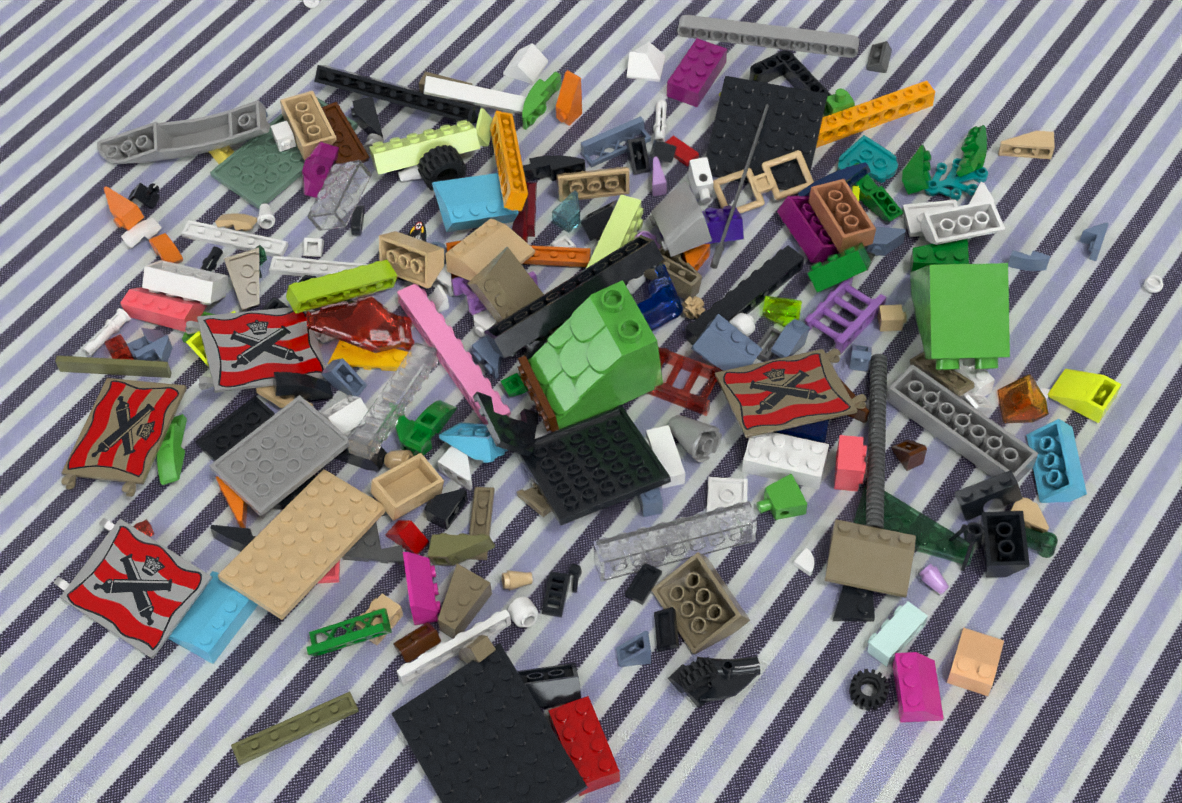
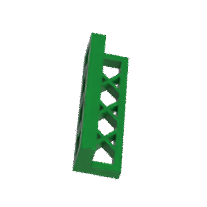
M382 608L309 632L312 645L306 647L308 655L317 657L392 633L387 609ZM382 615L383 623L372 625L374 618ZM361 621L366 624L364 629L353 631L357 622ZM342 627L347 630L345 635L334 637L338 628ZM323 633L328 636L326 641L317 642L316 635Z

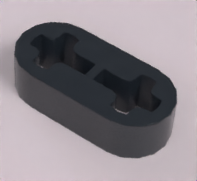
M354 205L351 233L352 235H362L364 206Z

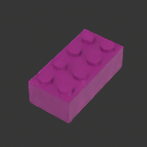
M696 38L667 81V97L698 107L724 68L727 61V49Z

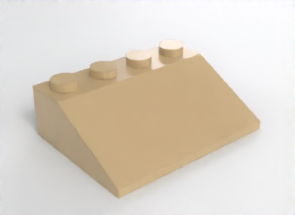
M489 219L445 253L447 272L471 281L506 247L512 251L521 264L534 255L535 250L506 224Z

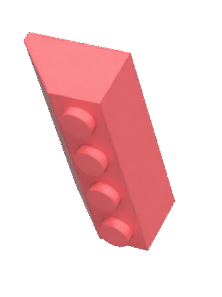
M142 287L129 289L120 303L130 318L186 332V322H198L197 316H201L207 305L200 304V301L197 300L186 301L180 296L169 297L163 292L152 293L149 292V289Z

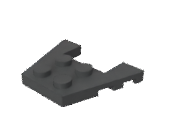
M377 522L342 557L343 560L363 562L373 560L386 564L388 562H397L398 565H404L402 545L381 549Z

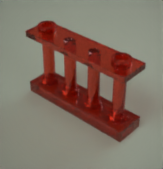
M658 347L661 367L664 363L674 367L666 382L655 386L654 390L647 394L707 416L710 411V400H708V397L715 383L718 382L715 373L723 370L671 352L667 348ZM681 369L691 372L683 389L672 386ZM698 376L709 379L700 396L690 393Z

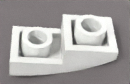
M150 218L136 224L121 237L130 248H133L144 236L147 239H151L162 227L154 218Z

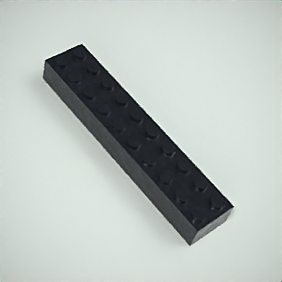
M640 235L485 330L484 334L496 353L503 358H510L517 353V350L530 346L533 340L538 337L542 338L554 327L558 328L563 325L564 321L569 319L573 312L591 294L622 280L627 285L633 278L641 277L646 270L656 268L659 262L664 259L655 241Z

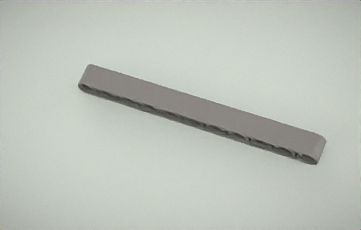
M693 15L681 16L677 29L678 34L686 38L847 58L857 56L859 48V38L854 35Z

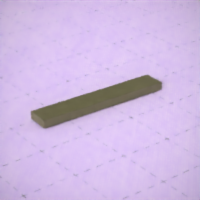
M57 356L55 360L60 372L171 378L172 374L168 362L76 356Z
M349 691L231 744V747L240 766L359 712Z

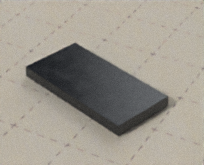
M254 396L196 440V445L213 461H216L275 415V413L258 397Z

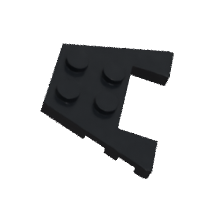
M476 392L473 395L474 402L478 401L481 407L479 412L488 421L486 426L495 445L528 457L533 452L538 413L524 408L520 412L521 420L510 418L507 415L494 412L491 396Z

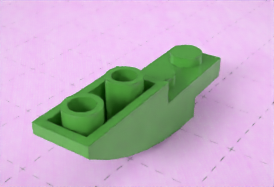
M554 72L546 81L539 79L529 91L522 112L523 129L527 130L540 115L545 113L547 109L546 102L561 87V75Z
M183 414L173 418L157 453L158 473L162 485L180 479L185 450L181 447L187 422V418Z

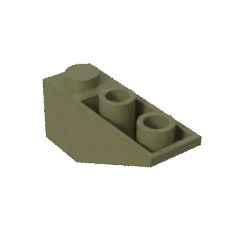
M441 533L440 535H432L428 558L433 565L453 566L495 548V544L490 536L486 534L468 535L461 533L459 535H449Z

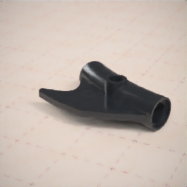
M757 656L737 659L710 658L719 674L712 682H709L711 689L700 696V701H714L736 696L757 675H760V663Z

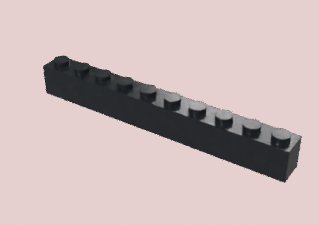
M317 65L314 82L459 121L466 120L471 124L477 123L481 106L426 95L421 90L327 65Z

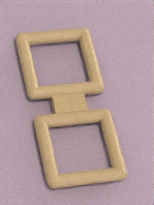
M797 150L763 162L762 169L764 173L754 176L752 170L748 168L746 176L756 201L736 208L741 214L763 206L765 204L762 196L763 193L772 191L774 198L780 200L797 194L812 184L814 181L802 152ZM797 159L806 183L780 192L770 168ZM744 169L713 180V188L721 208L728 206L720 185L742 178Z

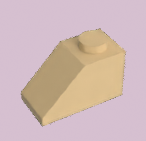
M1029 498L1016 501L1011 511H1023L1026 533L1044 540L1049 526L1038 504Z

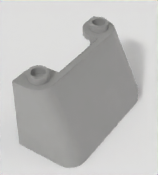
M687 181L680 183L651 211L652 215L649 216L651 224L659 228L664 239L661 241L663 249L668 251L671 257L712 241L702 210Z

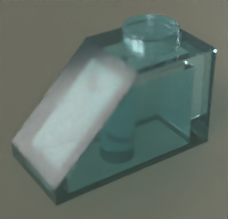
M576 190L552 211L553 223L568 233L577 228L581 222L578 192Z

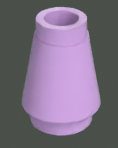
M932 564L928 565L919 574L922 577L921 580L940 595L949 588L938 568Z

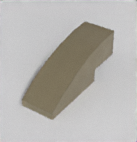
M478 635L459 650L458 658L466 663L473 660L480 663L496 649L488 636Z

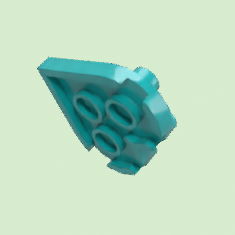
M863 135L840 156L837 171L852 166L857 162L859 164L866 162L871 170L868 175L877 182L883 183L886 179L896 174L898 168L897 157L889 150Z

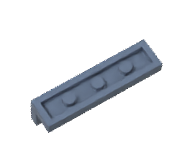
M641 116L581 142V155L592 168L626 153L627 146L620 145L623 141L627 142L628 139H633L635 136L642 134L645 137V143L650 142L651 137L644 129V119ZM607 148L615 149L611 153L604 152ZM599 155V158L592 161L589 156Z

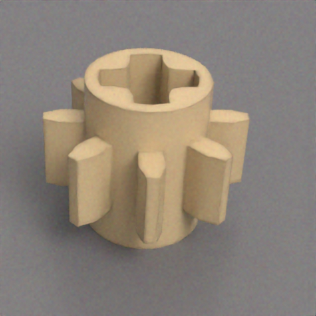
M689 296L681 305L684 307L682 310L683 314L689 319L694 317L698 319L701 313L705 311L702 308L704 306L703 300L697 296L693 298Z

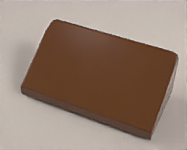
M427 622L394 642L393 645L404 661L409 663L438 645L441 639L437 630Z

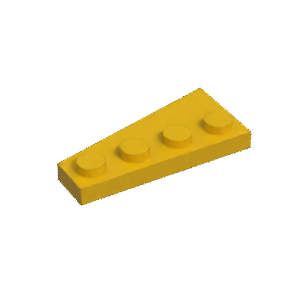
M342 334L328 365L332 360L343 358L352 369L353 367H363L364 370L381 368V371L406 372L412 359V353Z

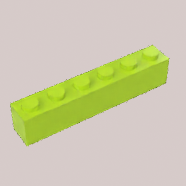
M388 259L376 261L372 264L360 265L353 269H345L341 272L311 278L303 282H295L288 286L286 298L296 314L393 288L398 275Z

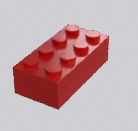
M589 696L548 710L552 729L588 786L586 790L578 795L582 796L620 782L619 768Z

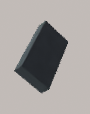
M644 563L627 589L625 597L643 605L651 593V589L654 588L662 575V570Z
M670 607L654 612L657 650L663 652L679 647L676 610Z

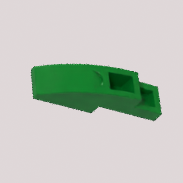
M985 125L975 126L968 131V135L961 147L964 153L963 158L956 171L959 177L983 167L987 152Z
M868 174L853 185L859 186V199L863 204L883 220L890 223L904 213L883 186L878 187Z
M441 400L432 403L415 420L413 429L404 439V445L422 452L435 433H439L455 413L457 407Z

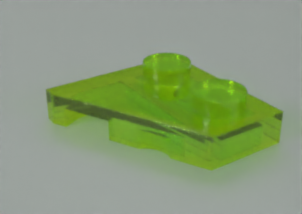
M765 296L762 315L785 327L793 319H800L802 301Z

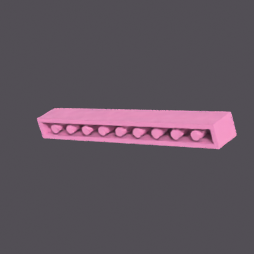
M417 284L397 291L399 305L482 423L488 424L486 417L481 416L479 412L481 407L478 401L474 402L473 395L476 392L491 396L494 412L509 417L511 415L509 407L502 403L499 393L492 389L489 379L487 377L484 378L479 365L474 364L471 354L464 350L461 340L454 336L452 327L447 326L443 315L436 311V306L432 300L429 301L426 291Z

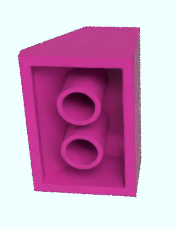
M403 552L409 602L414 625L438 622L441 605L440 601H436L435 598L436 595H439L438 585L433 583V578L436 577L435 565L431 566L430 560L427 557Z
M917 652L895 653L892 667L900 723L943 721L944 717L935 660Z

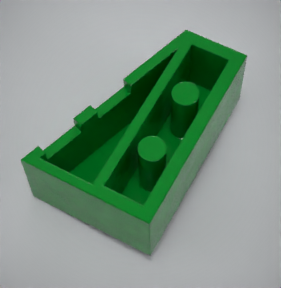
M968 238L938 245L928 244L913 248L910 259V273L928 265L969 264Z
M861 242L856 246L847 248L838 255L834 254L828 257L823 263L819 261L811 265L808 275L818 293L868 270L871 260Z

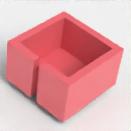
M839 435L834 489L858 492L859 484H863L866 462L864 460L867 451V445H863L864 437Z

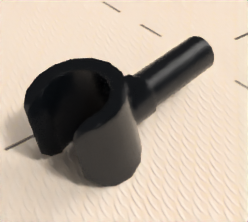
M572 563L569 568V574L574 576L572 592L577 593L578 580L582 570L580 565Z

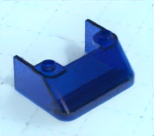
M661 262L654 268L658 278L652 280L648 286L651 297L637 304L652 331L678 318L683 311V306L666 266Z

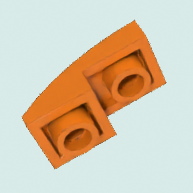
M166 233L149 239L153 250L157 256H160L161 260L176 264L183 262L182 255Z

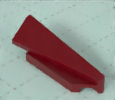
M526 182L528 196L522 211H518L519 214L512 226V230L526 243H528V237H535L537 182Z

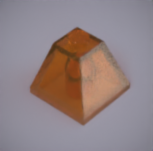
M1030 374L997 390L1004 423H1032L1049 415L1046 398Z

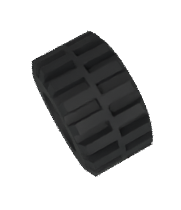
M450 145L436 146V148L430 149L419 160L420 163H418V171L431 191L434 190L433 182L459 179L464 177L467 171L466 165L458 151Z

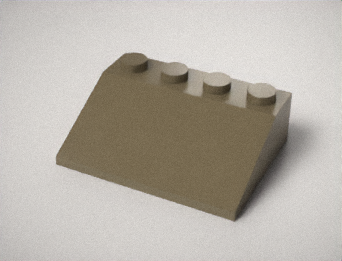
M508 247L467 283L497 323L544 295Z
M835 519L830 539L825 581L906 598L916 536Z
M699 552L651 589L663 609L673 607L676 610L678 632L694 655L734 634L750 621L712 563Z

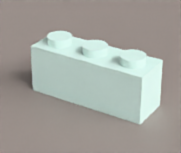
M909 601L904 606L900 605L895 610L894 617L891 620L887 619L882 624L881 631L878 634H872L867 642L869 643L867 652L886 667L893 661L895 653H901L926 625L928 616Z

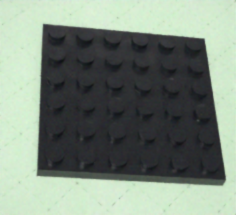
M725 76L706 153L711 175L721 178L745 169L766 104L769 105L749 165L754 176L764 173L762 169L763 162L797 150L802 152L811 173L828 94ZM797 159L770 168L778 189L787 190L806 183ZM747 176L744 180L745 183H749Z
M623 406L536 438L534 440L533 452L528 457L518 454L560 525L671 482L670 475Z

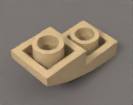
M224 214L215 223L217 228L223 226L230 228L234 226L236 231L242 229L243 231H248L253 228L257 218L246 214Z

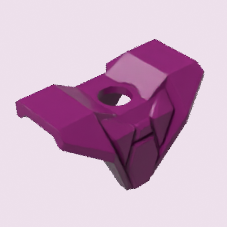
M320 141L306 158L302 169L304 195L320 200L324 199L328 190L326 185L328 184L330 170H332L334 164L333 161H337L338 146Z

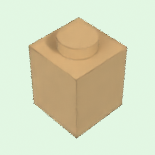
M902 304L879 306L877 318L880 332L902 331L903 324L907 321L906 312H903Z

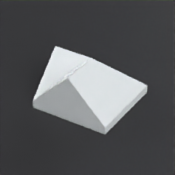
M650 42L630 52L627 78L660 82L665 55Z

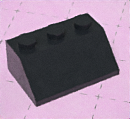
M1023 511L982 512L980 525L985 529L982 534L986 578L1008 577L1029 567Z
M576 663L518 671L539 707L552 708L557 704H567L581 699Z

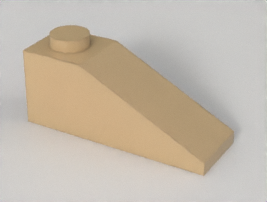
M1033 131L1001 141L998 156L1051 159L1055 148L1054 132Z

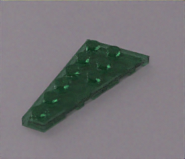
M867 480L853 522L861 525H866ZM884 491L883 525L885 530L915 535L914 551L959 564L963 563L969 546L965 539L959 536L951 542L949 539L955 533ZM975 545L973 546L967 566L970 565Z

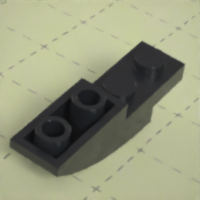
M559 155L529 158V164L523 165L526 182L545 177H551L552 181H556L557 174L586 171L584 159Z

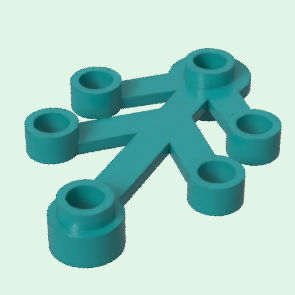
M956 158L953 160L952 169L946 180L940 181L941 176L947 171V165L945 163H938L936 173L931 181H929V188L924 191L929 196H935L940 193L951 197L953 200H959L962 191L970 196H974L978 186L976 184L965 185L962 183L970 180H975L978 183L985 182L988 177V171L985 167H982L962 177H956V171L959 167L957 164L962 160ZM948 186H949V187H952V188H954V189L949 190V189L944 188V187H948Z

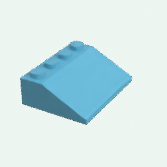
M498 173L432 183L446 232L478 228L489 219H494L501 223H510L519 214L518 210L504 208Z
M214 571L210 574L213 577L168 638L212 664L215 663L258 606L255 602L220 581L218 578L219 573Z

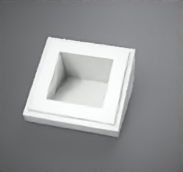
M304 238L303 256L322 257L324 240Z
M437 285L430 297V301L434 302L436 311L439 313L449 309V303L443 288Z

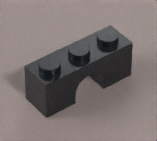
M1011 470L954 492L966 521L980 516L984 512L983 507L985 503L992 499L1001 500L1003 506L1023 499L1019 485Z

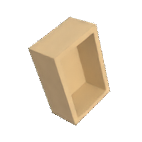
M419 453L372 479L371 494L385 507V511L394 521L433 499L436 495L442 494L444 480L422 453Z

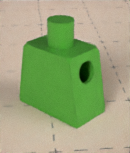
M837 89L835 94L828 96L823 117L855 106L853 98L844 89Z
M792 474L767 486L764 490V500L756 503L760 513L770 510L776 520L805 515L808 505Z

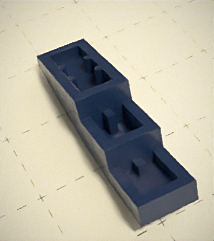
M866 162L846 167L813 182L798 192V195L810 196L811 187L844 179L848 186L851 187L870 173L871 170Z

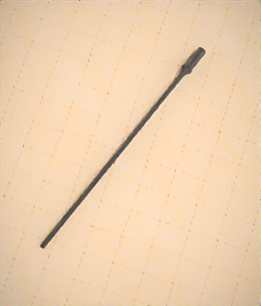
M768 104L765 106L720 243L715 247V253L710 265L713 269L718 267L722 252L724 251L723 243L769 108Z

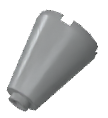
M676 415L669 420L668 425L672 435L697 462L707 461L710 458L708 455L711 452L715 453L722 439L719 428L682 415Z

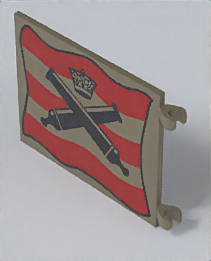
M820 349L715 373L718 383L746 438L857 413V408L863 409L866 407L864 402L867 400L866 396L860 394L851 399L831 362L837 363L840 361L838 355L841 353L838 349H832L828 353Z
M107 378L61 472L63 475H66L61 481L63 485H66L65 488L73 489L76 477L126 482L122 486V491L127 492L126 496L133 497L136 492V484H144L187 389L186 385Z

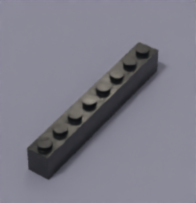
M789 245L783 250L780 249L772 259L765 261L761 268L754 270L735 289L728 291L725 297L720 301H716L708 311L702 312L697 320L690 322L686 327L685 339L693 345L708 323L717 314H720L729 322L739 313H750L803 269L804 257Z

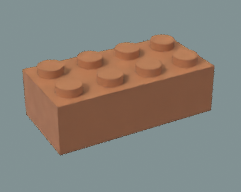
M844 179L811 187L808 202L839 253L861 242L864 246L873 244L876 228Z

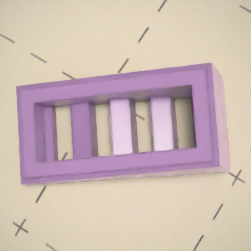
M657 156L653 158V196L663 195L667 192V182Z

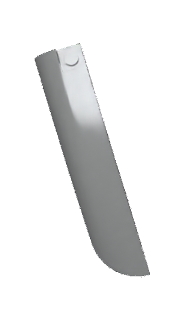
M257 100L228 111L200 118L163 123L153 122L98 141L97 148L104 159L114 164L162 161L217 150L269 132L270 124L266 121V107Z

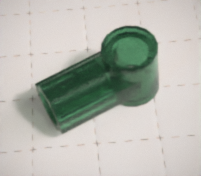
M1025 527L1028 548L1036 550L1044 558L1052 557L1055 554L1058 542L1057 536L1051 532L1040 533Z

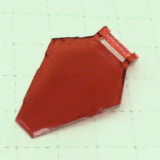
M372 296L358 298L357 302L349 304L347 301L321 306L318 311H307L306 313L308 329L373 353L403 347L406 350L415 349V341L412 339L411 332L412 319L393 314ZM399 325L404 328L405 338H401Z

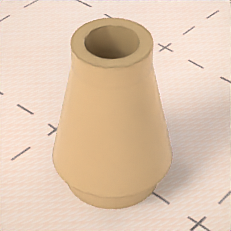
M507 570L506 573H502L503 588L509 591L533 583L531 572Z

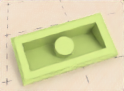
M483 108L479 112L476 132L479 146H489L491 138L490 125L493 119Z

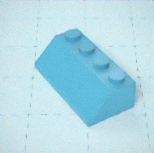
M1057 419L1026 435L1028 446L1039 453L1033 471L1041 503L1071 502L1087 494L1072 426L1061 419Z

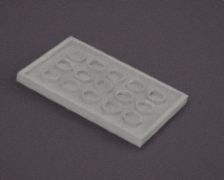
M299 395L214 461L209 467L214 474L262 517L352 443L344 433Z

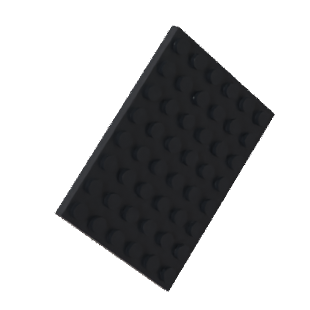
M500 643L494 646L496 650L480 663L474 660L391 713L442 803H566L588 788Z

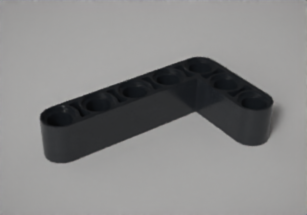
M780 51L750 67L749 80L768 83L783 75L794 88L825 93L828 96L831 95L790 51Z

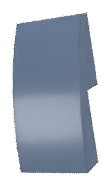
M1013 250L1008 267L1026 271H1044L1048 267L1051 256L1032 251L1030 256Z

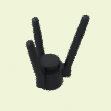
M971 522L968 525L963 524L961 529L949 539L952 542L964 533V539L969 543L961 571H965L975 542H977V548H981L982 534L985 529L975 522Z

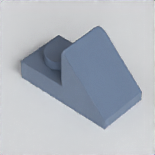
M1103 223L1083 230L1080 242L1090 245L1088 249L1091 252L1090 260L1097 261L1109 223Z
M141 328L144 337L127 344L134 360L136 358L133 352L164 337V333L160 330Z
M168 335L133 353L136 360L155 361L158 359L159 361L168 362L173 347Z
M853 344L850 360L851 370L865 372L869 370L872 347Z

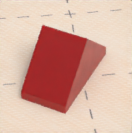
M398 520L385 534L386 537L398 545H402V548L408 552L417 555L429 543L428 539L411 520Z

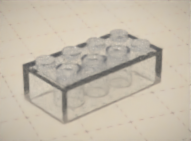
M361 160L334 164L323 187L307 215L308 219L319 231L347 226L372 176Z

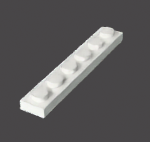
M506 609L502 612H496L486 621L476 623L470 630L458 633L454 639L439 644L436 649L429 653L421 654L415 661L403 664L397 670L401 684L404 686L457 656L459 650L478 635H485L489 638L510 626V614Z

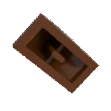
M907 439L891 447L906 471L924 463L927 451L926 445Z

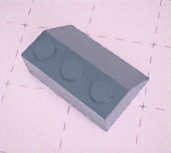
M717 314L708 323L691 347L693 351L718 371L752 365L762 351L761 347L720 314Z

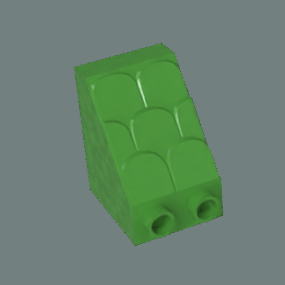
M1008 263L928 265L910 273L911 298L925 359H936V370L960 369L959 359H974L975 369L998 368V358L1010 357Z
M623 280L591 294L528 360L556 416L559 430L614 409L663 386L657 339Z

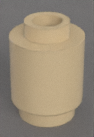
M410 450L390 451L385 455L384 463L387 468L392 469L414 456Z

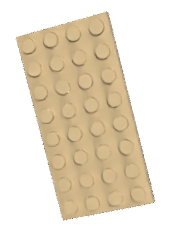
M323 469L218 574V578L283 620L386 512L385 507L380 502Z

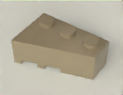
M663 246L660 247L659 251L664 260L659 262L656 268L646 270L644 277L684 300L689 296L692 298L696 296L700 290L702 276L689 263H685L681 259L680 254L671 257L668 251H664Z
M456 564L438 617L440 631L453 639L458 633L464 632L492 595L491 583L463 566Z

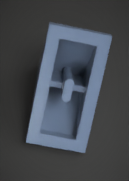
M644 631L616 647L618 665L620 667L651 664V646L648 631Z

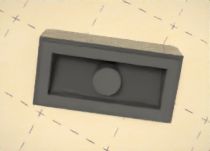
M887 41L872 45L866 67L867 70L887 73L892 48Z

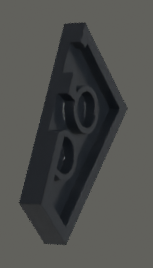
M843 585L833 621L874 622L873 591Z

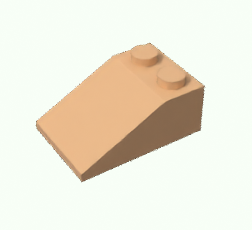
M963 628L947 683L989 696L1004 640Z

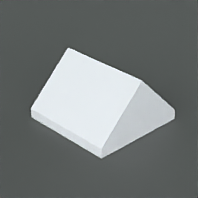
M532 43L517 51L504 70L503 75L534 85L548 64V59Z

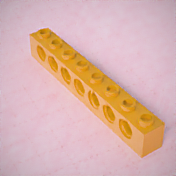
M926 80L825 116L822 120L816 148L931 107L934 102L935 90Z
M496 110L490 125L504 208L522 211L528 196V190L513 114Z

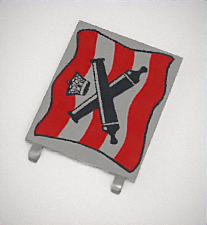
M292 307L197 316L198 322H186L185 330L187 334H194L198 331L201 333L211 377L202 376L199 378V388L201 390L214 387L216 393L273 386L274 372L300 373L326 380L321 374L325 369V364L318 339L314 335V325L309 310L295 314Z
M103 518L99 524L109 531L108 535L70 584L60 577H57L54 584L64 590L60 596L62 600L153 659L213 577L122 519H119L114 525L106 518Z

